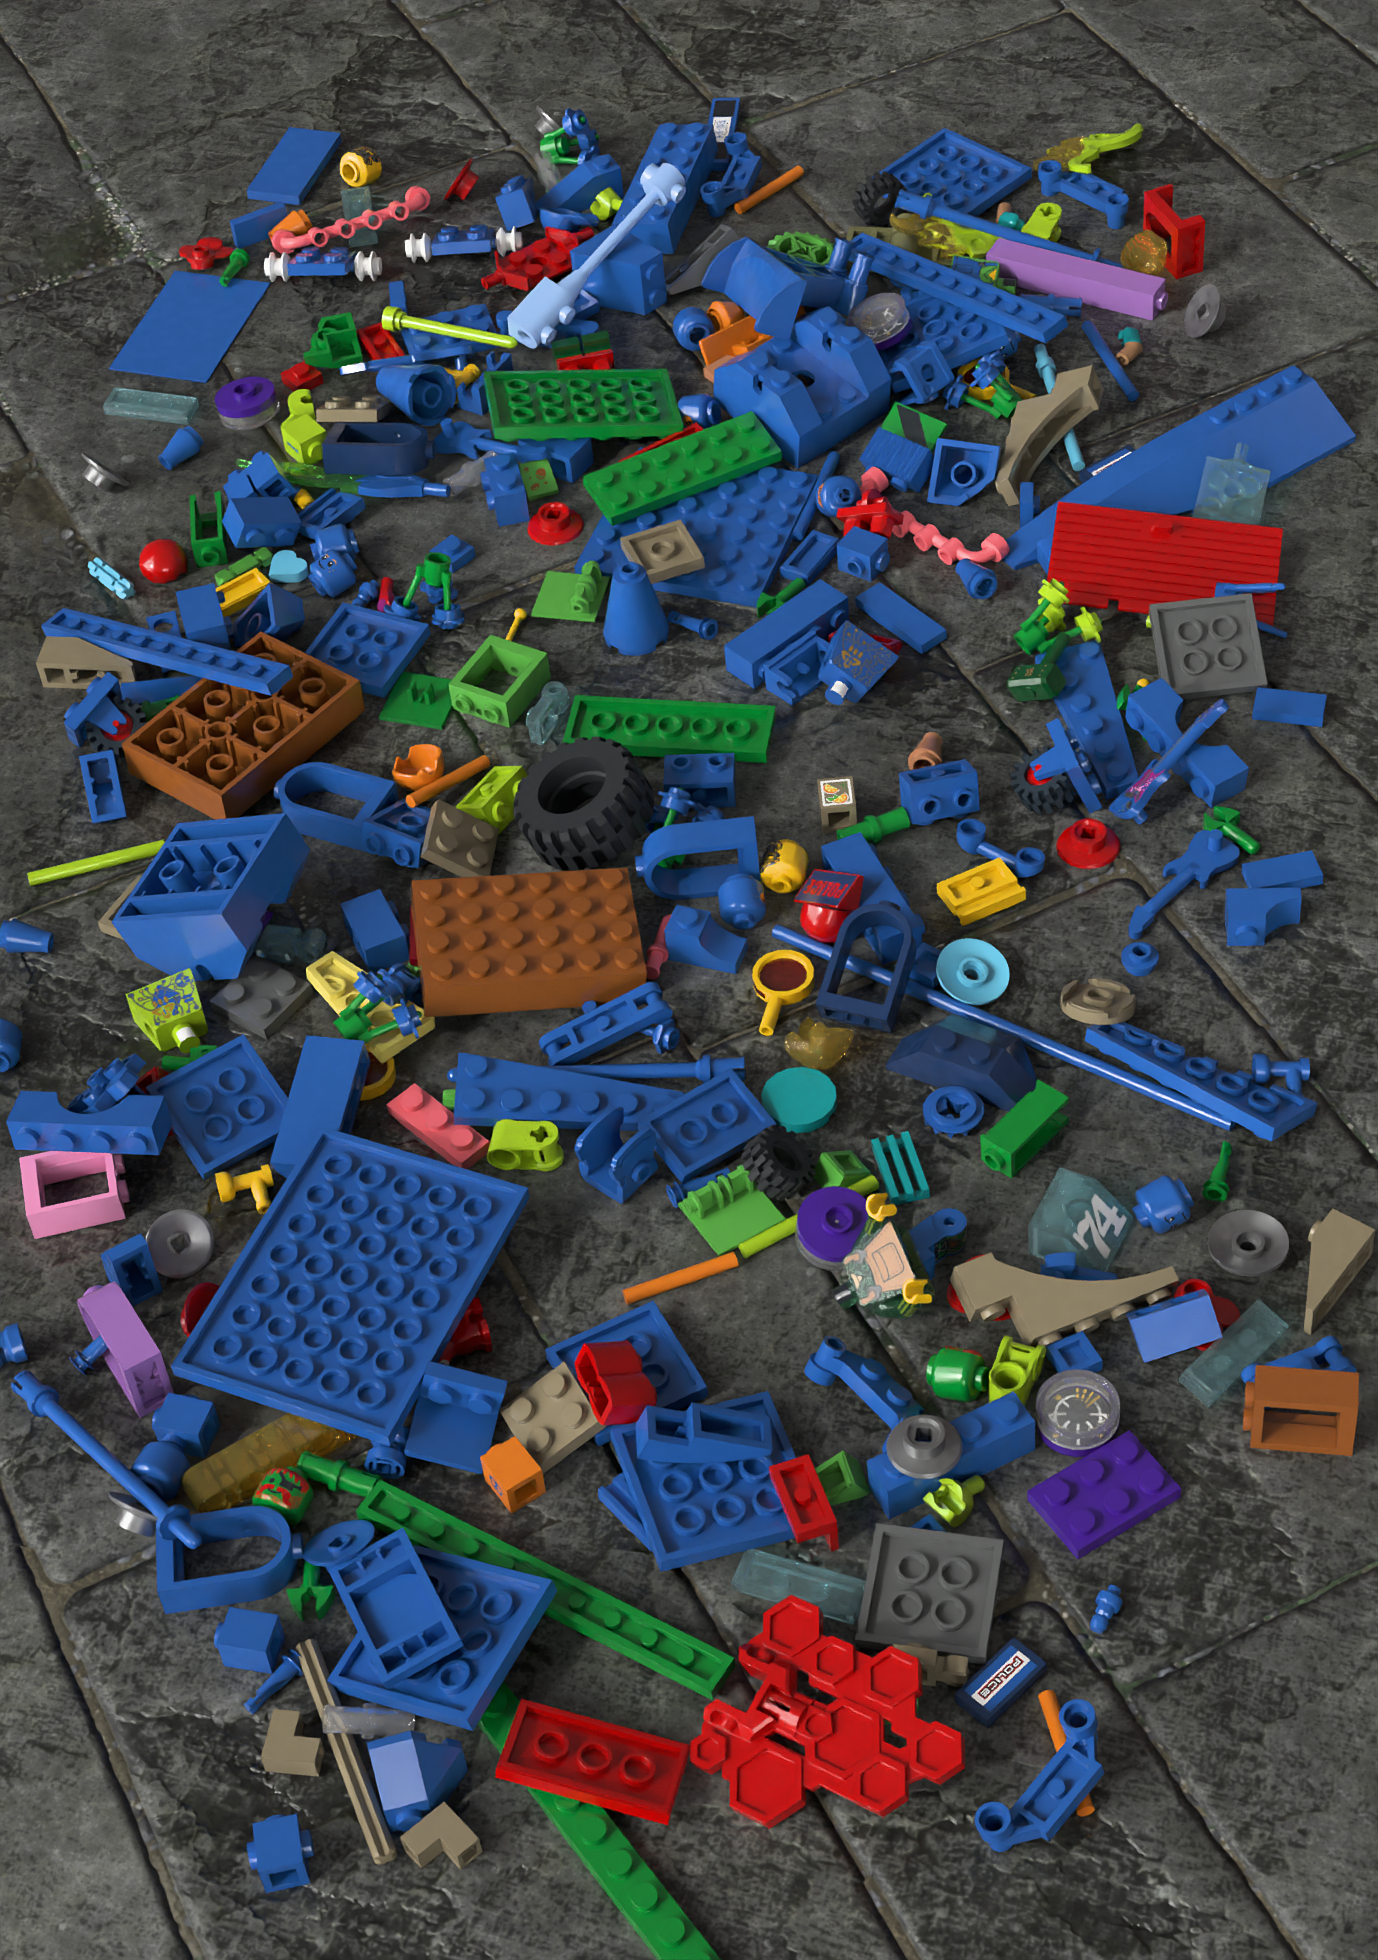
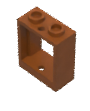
M1256 1365L1254 1382L1246 1381L1243 1412V1431H1251L1250 1448L1352 1456L1359 1404V1373ZM1264 1407L1337 1412V1416L1264 1411Z

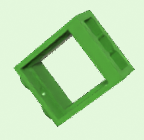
M490 634L448 684L453 709L510 728L550 680L548 654ZM491 669L518 677L503 696L477 687Z

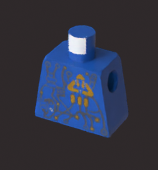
M846 620L832 636L818 672L819 679L829 686L825 691L826 699L835 705H841L845 698L853 703H857L890 669L899 656Z

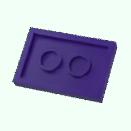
M1130 1430L1027 1491L1028 1502L1077 1560L1181 1498L1180 1486Z

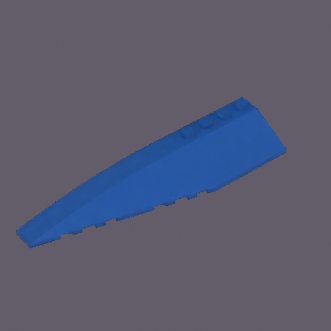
M1292 365L1148 442L1099 472L1058 501L1167 515H1177L1180 513L1196 514L1204 511V506L1219 502L1220 505L1234 502V496L1243 493L1248 497L1259 494L1356 441V435L1317 382ZM1058 501L1005 540L1010 551L1002 560L1011 568L1018 570L1039 563L1037 560V542L1054 534Z

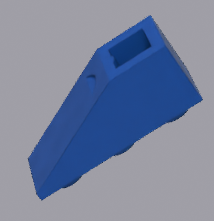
M519 175L507 180L504 187L500 188L501 192L495 199L507 231L513 229V226L518 228L535 222L537 210L533 178L524 179L523 175Z

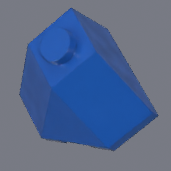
M937 438L927 502L960 507L996 479L1001 447Z
M269 582L232 625L235 646L241 648L259 632H263L282 642L286 641L304 623L305 614L302 598Z
M407 1731L367 1742L390 1833L399 1830L407 1832L440 1804L446 1803L468 1771L461 1741L446 1738L442 1741V1744L428 1742L425 1733Z

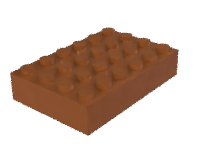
M259 632L236 652L289 665L293 677L278 692L271 696L202 678L122 743L129 774L215 820L238 818L272 790L277 781L282 779L287 772L304 763L365 711L360 680L278 639Z
M627 867L412 880V918L424 1017L582 1007L585 1002L591 1000L597 1006H602L646 983L647 971Z

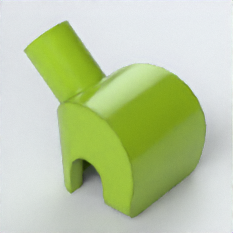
M608 187L595 197L597 201L592 203L590 210L599 220L603 221L618 212L623 200L612 187Z
M299 389L292 392L288 397L290 416L281 426L306 413L316 421L310 390Z
M974 1475L962 1483L948 1478L940 1479V1488L935 1492L929 1491L922 1499L951 1526L957 1527L967 1519L973 1509L974 1502L972 1496L985 1488L983 1479L978 1475Z

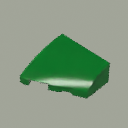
M351 312L321 318L318 324V331L311 338V348L309 352H304L303 354L305 364L322 368H340L348 366V364L354 365V363L359 364L363 362Z

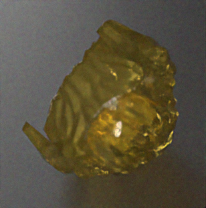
M1144 230L1135 234L1134 237L1126 242L1121 251L1120 261L1122 267L1158 276L1166 265L1167 242L1164 238L1159 237L1150 230Z
M807 1017L799 1026V1036L794 1031L786 1035L784 1048L793 1059L808 1068L816 1070L831 1068L846 1054L853 1040L854 1033L848 1028H826L820 1021L813 1026L814 1021Z

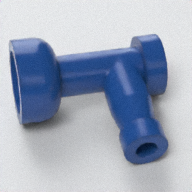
M1254 1053L1252 1057L1253 1083L1265 1084L1269 1081L1270 1076L1286 1077L1287 1089L1303 1096L1301 1092L1302 1081H1308L1310 1076L1309 1058H1299V1061H1270L1266 1054Z

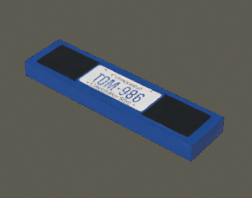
M740 98L712 99L708 124H713L718 151L711 171H727L731 163V156L726 151L724 139L729 134L737 131L741 109Z

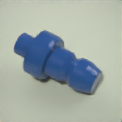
M371 580L370 583L364 582L359 587V594L352 601L351 605L364 608L365 604H368L369 601L375 600L379 595L377 590L379 583L375 580Z
M1109 1585L1107 1591H1099L1096 1597V1604L1098 1605L1095 1610L1096 1614L1093 1615L1090 1621V1629L1092 1631L1102 1634L1107 1629L1108 1620L1112 1618L1113 1613L1120 1611L1123 1601L1119 1597L1121 1593L1119 1587Z

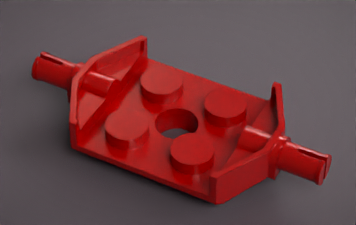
M547 226L545 227V238L537 240L519 251L512 252L502 259L499 257L498 251H495L497 270L481 278L482 286L488 290L501 283L503 286L508 285L528 291L536 287L544 277L548 279L555 278L572 269L570 251L594 237V232L589 226L577 233Z

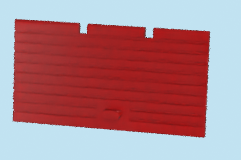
M1058 501L1047 582L1050 583L1053 578L1058 582H1064V587L1069 591L1065 595L1069 599V605L1108 609V601L1113 600L1119 601L1117 611L1149 614L1150 604L1215 597L1217 582L1233 584L1278 583L1283 528ZM1276 592L1251 593L1256 620L1273 626Z

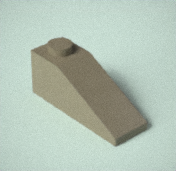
M47 636L36 661L43 687L87 689L96 677L103 678L107 672L119 680L120 688L121 683L138 681L133 662L78 637Z
M1332 1209L1323 1221L1317 1220L1308 1235V1241L1311 1242L1304 1332L1309 1335L1314 1332L1373 1253L1375 1229L1335 1209Z

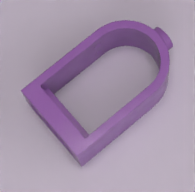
M115 1281L105 1286L95 1285L86 1290L83 1297L77 1299L81 1315L93 1340L101 1335L108 1348L102 1354V1357L139 1418H142L155 1411L158 1407H162L168 1393L174 1394L161 1352Z

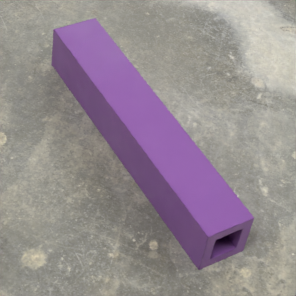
M998 238L986 254V260L997 261L1000 264V278L1016 279L1017 287L1048 295L1049 293H1055L1056 297H1082V303L1151 321H1153L1160 310H1164L1168 301V292H1165V278Z

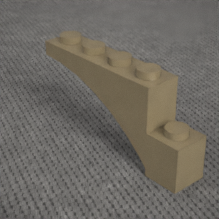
M1093 365L1058 373L1054 388L1051 389V394L1017 402L1014 416L1011 418L1010 432L1006 437L1005 451L1003 456H1001L1000 470L995 479L996 489L1000 495H1003L1008 506L1020 504V483L1030 481L1033 473L1052 447L1085 416L1100 408L1104 389Z
M992 1252L955 1266L950 1277V1282L970 1322L980 1318L984 1322L994 1320L1006 1312L1005 1308H1007L1024 1345L1035 1348L1038 1344L1046 1347L1062 1340L1063 1336L1073 1332L1083 1331L1084 1334H1088L1100 1326L1099 1322L1111 1317L1114 1321L1127 1318L1126 1313L1135 1311V1307L1145 1303H1149L1151 1306L1169 1300L1172 1297V1291L1179 1281L1172 1266L1145 1275L1115 1280L1086 1281L1061 1279L1035 1274L996 1260Z

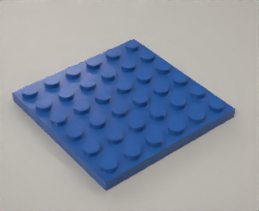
M763 467L614 526L610 525L603 514L574 567L575 574H582V566L588 561L593 560L599 564L602 576L610 577L609 583H611L615 568L625 562H629L621 548V537L681 519L704 557L705 568L652 584L654 590L757 608L758 598L762 592L767 594L793 540L792 531L818 479V475Z

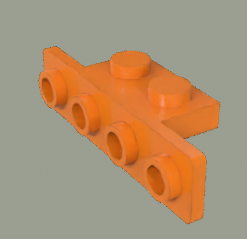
M801 305L799 306L796 318L801 314H805L804 307ZM749 315L700 340L699 346L706 366L726 355L736 357L737 355L753 351L774 337L755 331L754 325L756 320Z

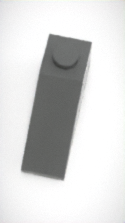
M721 224L665 278L666 292L673 295L701 286L702 279L713 259L720 251L732 242L739 240L740 237L732 228Z

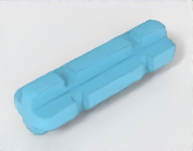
M96 557L94 561L88 563L89 573L116 593L121 599L127 600L130 596H134L136 592L133 589L134 584L103 559Z

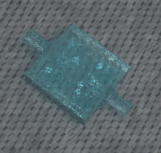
M1243 443L1236 444L1233 459H1219L1207 456L1192 517L1259 525L1271 471L1254 467L1246 462L1249 446L1244 444L1242 454H1240Z

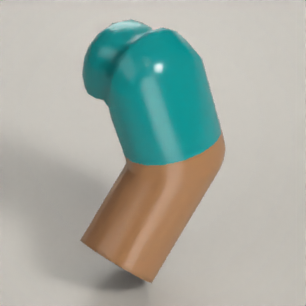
M1003 202L999 204L996 224L1021 231L1025 221L1020 219L1016 213H1012V206L1009 203Z
M1126 327L1118 333V339H1123L1120 344L1125 346L1116 354V359L1121 366H1127L1143 350L1140 333L1133 327Z

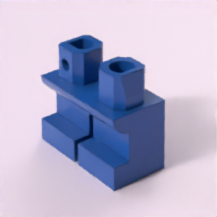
M259 451L252 457V464L246 469H236L229 474V482L223 485L228 501H230V498L289 497L296 492L294 485L285 475L286 471L268 452L265 453L264 451Z

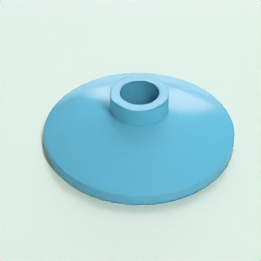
M965 938L951 942L942 950L936 964L937 977L943 989L956 1000L966 1004L983 1005L995 1001L1004 993L1009 982V967L1004 956L991 944L978 939ZM965 975H971L975 980H971Z

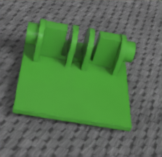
M593 560L588 561L582 566V574L547 571L531 616L595 622L608 588L610 577L602 576L599 564Z
M742 1164L735 1171L727 1174V1178L723 1175L718 1176V1183L711 1180L703 1188L695 1192H688V1197L678 1203L680 1209L718 1256L728 1253L739 1247L740 1243L786 1220L764 1192H760L756 1188L757 1184L755 1181L751 1182L747 1176L751 1172L744 1171Z

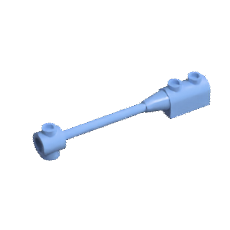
M654 163L650 164L644 170L640 179L646 196L578 270H575L557 284L547 277H544L507 317L509 335L532 349H535L540 343L546 346L550 345L557 333L553 328L559 322L567 325L575 315V309H573L574 302L586 283L587 277L654 204L665 206L670 200L675 203L681 201L686 192L684 187L685 180L681 172L669 163H663L660 167Z

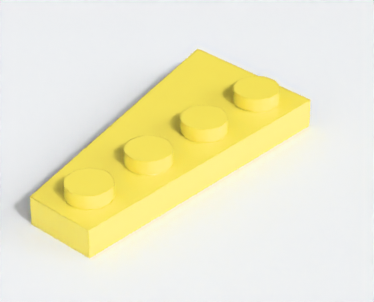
M331 951L306 967L307 980L339 1015L360 994L353 984L359 978L357 973L363 970L334 951ZM366 998L359 1007H364L369 1000ZM408 1000L406 1006L409 1007L414 1003ZM382 1001L366 1015L373 1024L368 1028V1031L396 1020L392 1009L402 1004L397 1002L391 1007ZM414 1004L416 1011L422 1013L420 1017L422 1025L416 1027L421 1038L435 1028V1017H424V1010ZM396 1028L373 1038L365 1045L383 1064L418 1039H416L414 1033L403 1037L400 1028Z

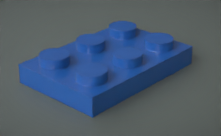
M486 304L470 305L467 308L450 312L444 311L437 315L422 318L497 333ZM410 328L400 330L408 355L462 346H472L473 353L500 347Z
M730 1068L641 1118L637 1128L640 1131L647 1126L650 1129L653 1127L656 1130V1145L654 1149L683 1184L741 1151L763 1129L768 1128L770 1125H776V1122Z

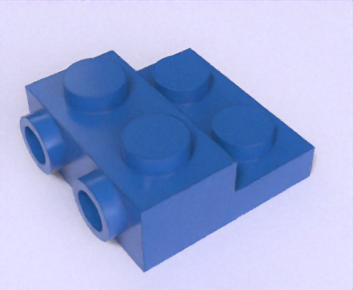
M404 798L363 821L361 846L365 847L370 854L391 857L401 866L419 869L429 863V861L421 858V852L431 809L423 805L411 808Z

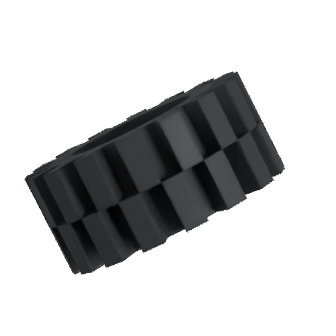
M883 171L881 175L879 172H875L873 179L867 176L865 178L867 183L864 185L861 182L858 185L861 190L854 192L856 197L853 200L854 211L870 227H885L886 225L890 228L893 226L892 221L898 215L907 212L906 210L895 208L900 189L907 191V188L892 173L889 174ZM888 194L884 203L874 208L878 199Z
M770 1125L768 1128L766 1127L744 1147L743 1150L745 1152L742 1153V1160L746 1161L743 1164L744 1171L751 1172L747 1176L751 1182L756 1180L759 1183L756 1188L760 1192L766 1189V1196L773 1198L776 1195L777 1200L783 1201L785 1198L787 1200L793 1198L816 1175V1171L813 1170L816 1167V1161L809 1159L813 1156L811 1149L805 1150L803 1146L807 1143L803 1139L797 1141L795 1139L797 1134L792 1130L787 1134L786 1127L784 1126L777 1128L776 1125Z

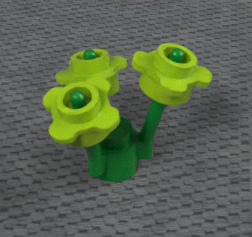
M1054 578L1050 583L1045 579L1041 581L1043 586L1038 591L1042 596L1038 600L1039 606L1020 625L1021 629L1013 635L1017 644L1029 656L1037 650L1040 654L1049 650L1056 637L1046 641V638L1049 637L1048 632H1053L1056 628L1060 631L1066 629L1063 621L1065 612L1061 605L1064 602L1069 603V599L1065 596L1069 591L1064 587V582L1062 581L1058 582ZM1084 606L1081 607L1082 614L1074 617L1077 627L1065 633L1070 638L1080 634L1085 642L1093 638L1096 639L1097 643L1101 642L1098 632L1103 630L1101 618H1098L1095 612L1090 614Z

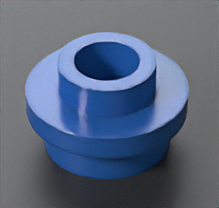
M1134 942L1123 949L1121 961L1130 974L1146 976L1157 966L1159 953L1149 943Z

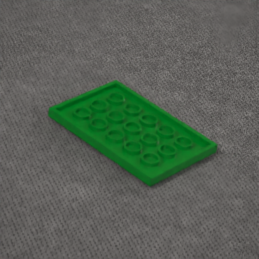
M667 369L484 371V387L495 439L507 442L516 441L517 439L546 441L549 438H564L574 441L580 438L592 437L599 440H608L612 437L640 439L642 437L657 436L663 439L676 432L683 431V421Z

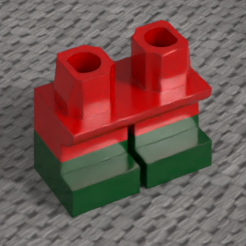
M608 331L582 335L583 356L578 336L551 341L556 370L615 369Z

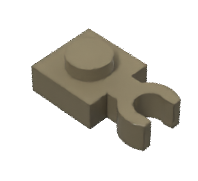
M919 1643L893 1645V1647L920 1660L922 1663L923 1685L936 1686L937 1681H943L951 1686L962 1687L968 1680L967 1657L960 1655L938 1656L937 1650L929 1649L927 1646Z

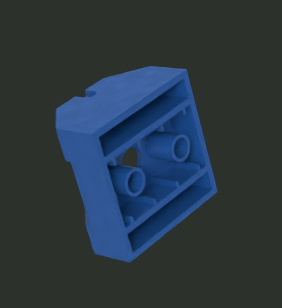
M829 306L805 313L794 321L789 340L774 337L753 351L737 355L714 369L713 399L733 418L752 411L781 449L782 457L797 469L889 410L891 377L872 339L855 326L847 327L845 325L846 319ZM795 376H804L808 380V387H805L803 382Z
M286 813L177 823L112 920V924L138 959L169 975L190 968L194 981H206L211 977L215 980L237 979L244 971L245 965L256 947L263 927L260 918L266 913L269 904L285 903L291 896L292 890L302 875L310 848Z

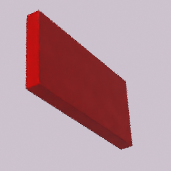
M521 1698L496 1766L495 1778L668 1825L689 1760L690 1745Z

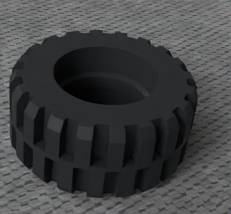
M582 737L575 739L574 743L568 744L565 742L558 745L557 750L552 753L548 751L542 755V760L537 765L533 763L527 771L528 776L526 778L522 777L518 785L519 792L515 794L513 805L515 821L536 854L547 865L563 871H568V869L570 871L584 870L588 867L590 869H597L602 867L604 862L609 861L612 863L619 859L618 855L625 850L628 852L635 846L634 841L637 837L641 838L647 828L645 824L651 821L652 808L655 803L652 786L626 747L611 739L606 740L602 737H592L591 740H588V738ZM592 797H595L591 802H589L584 807L576 811H573L577 806H579L584 801Z

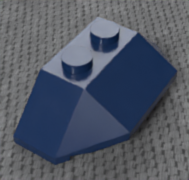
M950 1015L902 1038L886 1064L887 1070L939 1088L947 1086L968 1088L974 1091L983 1103L1007 1112L1029 1091L1033 1092L1036 1089L1037 1077L1020 1037L955 1015Z

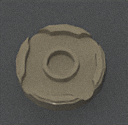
M1093 978L1088 979V984L1079 985V980H1075L1063 987L1060 1006L1066 1015L1080 1022L1095 1025H1113L1125 1022L1133 1016L1136 997L1135 994L1130 995V989L1127 986L1113 980Z

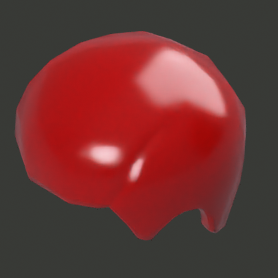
M157 539L148 543L141 551L139 566L142 575L152 583L165 584L175 580L181 573L187 572L188 558L185 550L179 543L172 539Z
M804 903L800 914V924L808 936L822 943H835L843 921L853 911H841Z

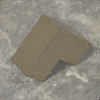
M273 1709L261 1755L265 1771L319 1777L325 1751L320 1738L302 1737L304 1722L300 1711Z
M445 1802L400 1837L404 1851L421 1869L443 1851L460 1870L483 1852L479 1838Z

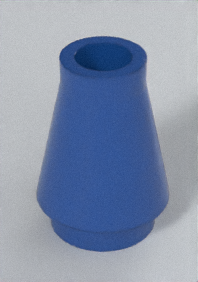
M185 426L183 429L179 428L164 451L158 456V460L166 469L172 470L176 465L199 453L203 440L192 427Z
M968 558L962 559L957 563L955 568L956 574L961 578L972 598L983 600L995 593L998 584L996 575L992 570L978 565Z
M13 918L12 921L4 920L1 925L0 948L6 949L7 953H50L53 948V932L42 930L16 918Z

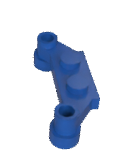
M742 132L729 134L724 139L726 151L730 154L732 161L722 181L707 182L700 188L702 201L707 205L708 213L711 217L722 216L726 212V207L738 200L747 198L763 166L761 156H755L748 149L749 145L746 134Z
M1046 160L1038 165V178L1041 181V193L1044 196H1055L1058 192H1062L1105 213L1108 227L1120 229L1125 226V214L1128 212L1129 198L1125 194V190L1090 173L1062 171V165L1055 160Z
M834 1336L824 1337L818 1351L811 1354L804 1368V1372L810 1380L823 1386L832 1385L838 1375L891 1428V1431L901 1421L912 1416L922 1415L924 1411L912 1398V1394L906 1388L900 1386L886 1372L885 1367L873 1358L866 1359L846 1350L845 1343ZM891 1431L889 1432V1434H888V1436H887V1438H886V1440H885V1442H884V1444H883V1446H882V1451H883V1453L887 1451V1450H886V1444H887V1439H888V1437H889Z
M1074 1699L1063 1705L1059 1713V1720L1066 1734V1742L1010 1810L1000 1802L985 1803L977 1810L974 1819L980 1837L988 1842L992 1850L1004 1852L1014 1844L1041 1837L1050 1842L1105 1774L1102 1764L1097 1762L1098 1719L1093 1706L1089 1702L1082 1699Z

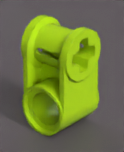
M1049 202L1038 205L1027 224L1023 226L1021 232L1057 243L1061 237V228L1059 227V220L1062 215L1061 207Z
M502 1119L494 1125L487 1160L492 1166L501 1170L552 1171L558 1168L564 1160L563 1149L557 1143L559 1139L558 1128L549 1121L536 1122ZM544 1131H546L547 1134H548V1137H546V1138H545ZM541 1155H544L545 1161H542Z
M1005 1335L1000 1343L996 1360L989 1373V1403L1014 1391L1025 1406L1033 1385L1041 1374L1046 1347L1038 1344L1035 1348L1013 1341V1337Z

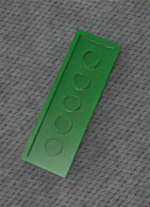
M751 411L584 475L583 485L610 525L614 526L782 460V451Z
M575 695L563 743L571 744L575 742V739L582 737L588 738V740H591L592 737H602L606 740L611 739L621 743L633 756L665 757V755L734 753L735 761L767 763L776 720V706Z

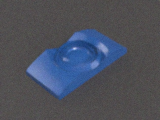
M404 1528L365 1548L357 1556L328 1569L386 1690L464 1646Z

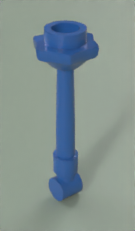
M592 1000L582 1005L584 1014L598 1008ZM670 1018L659 1024L656 1028L647 1026L637 1031L652 1036L656 1050L661 1055L667 1050H673L680 1039V1031L676 1028L674 1019Z

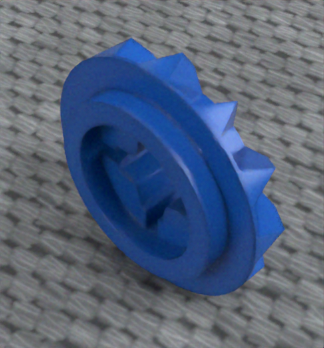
M947 1086L937 1089L926 1098L923 1104L925 1125L931 1126L935 1135L944 1132L951 1139L954 1134L961 1133L967 1137L969 1130L979 1129L980 1121L984 1118V1104L974 1091L965 1087ZM949 1105L950 1109H953L955 1113H960V1118H954L951 1114L947 1115V1106Z

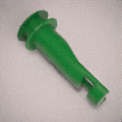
M235 249L232 252L230 264L219 279L222 286L227 287L232 277L240 268L247 266L250 257L246 251Z
M1227 1141L1222 1143L1220 1158L1210 1176V1180L1203 1184L1202 1195L1207 1200L1223 1202L1228 1197L1229 1187L1225 1181L1232 1145Z

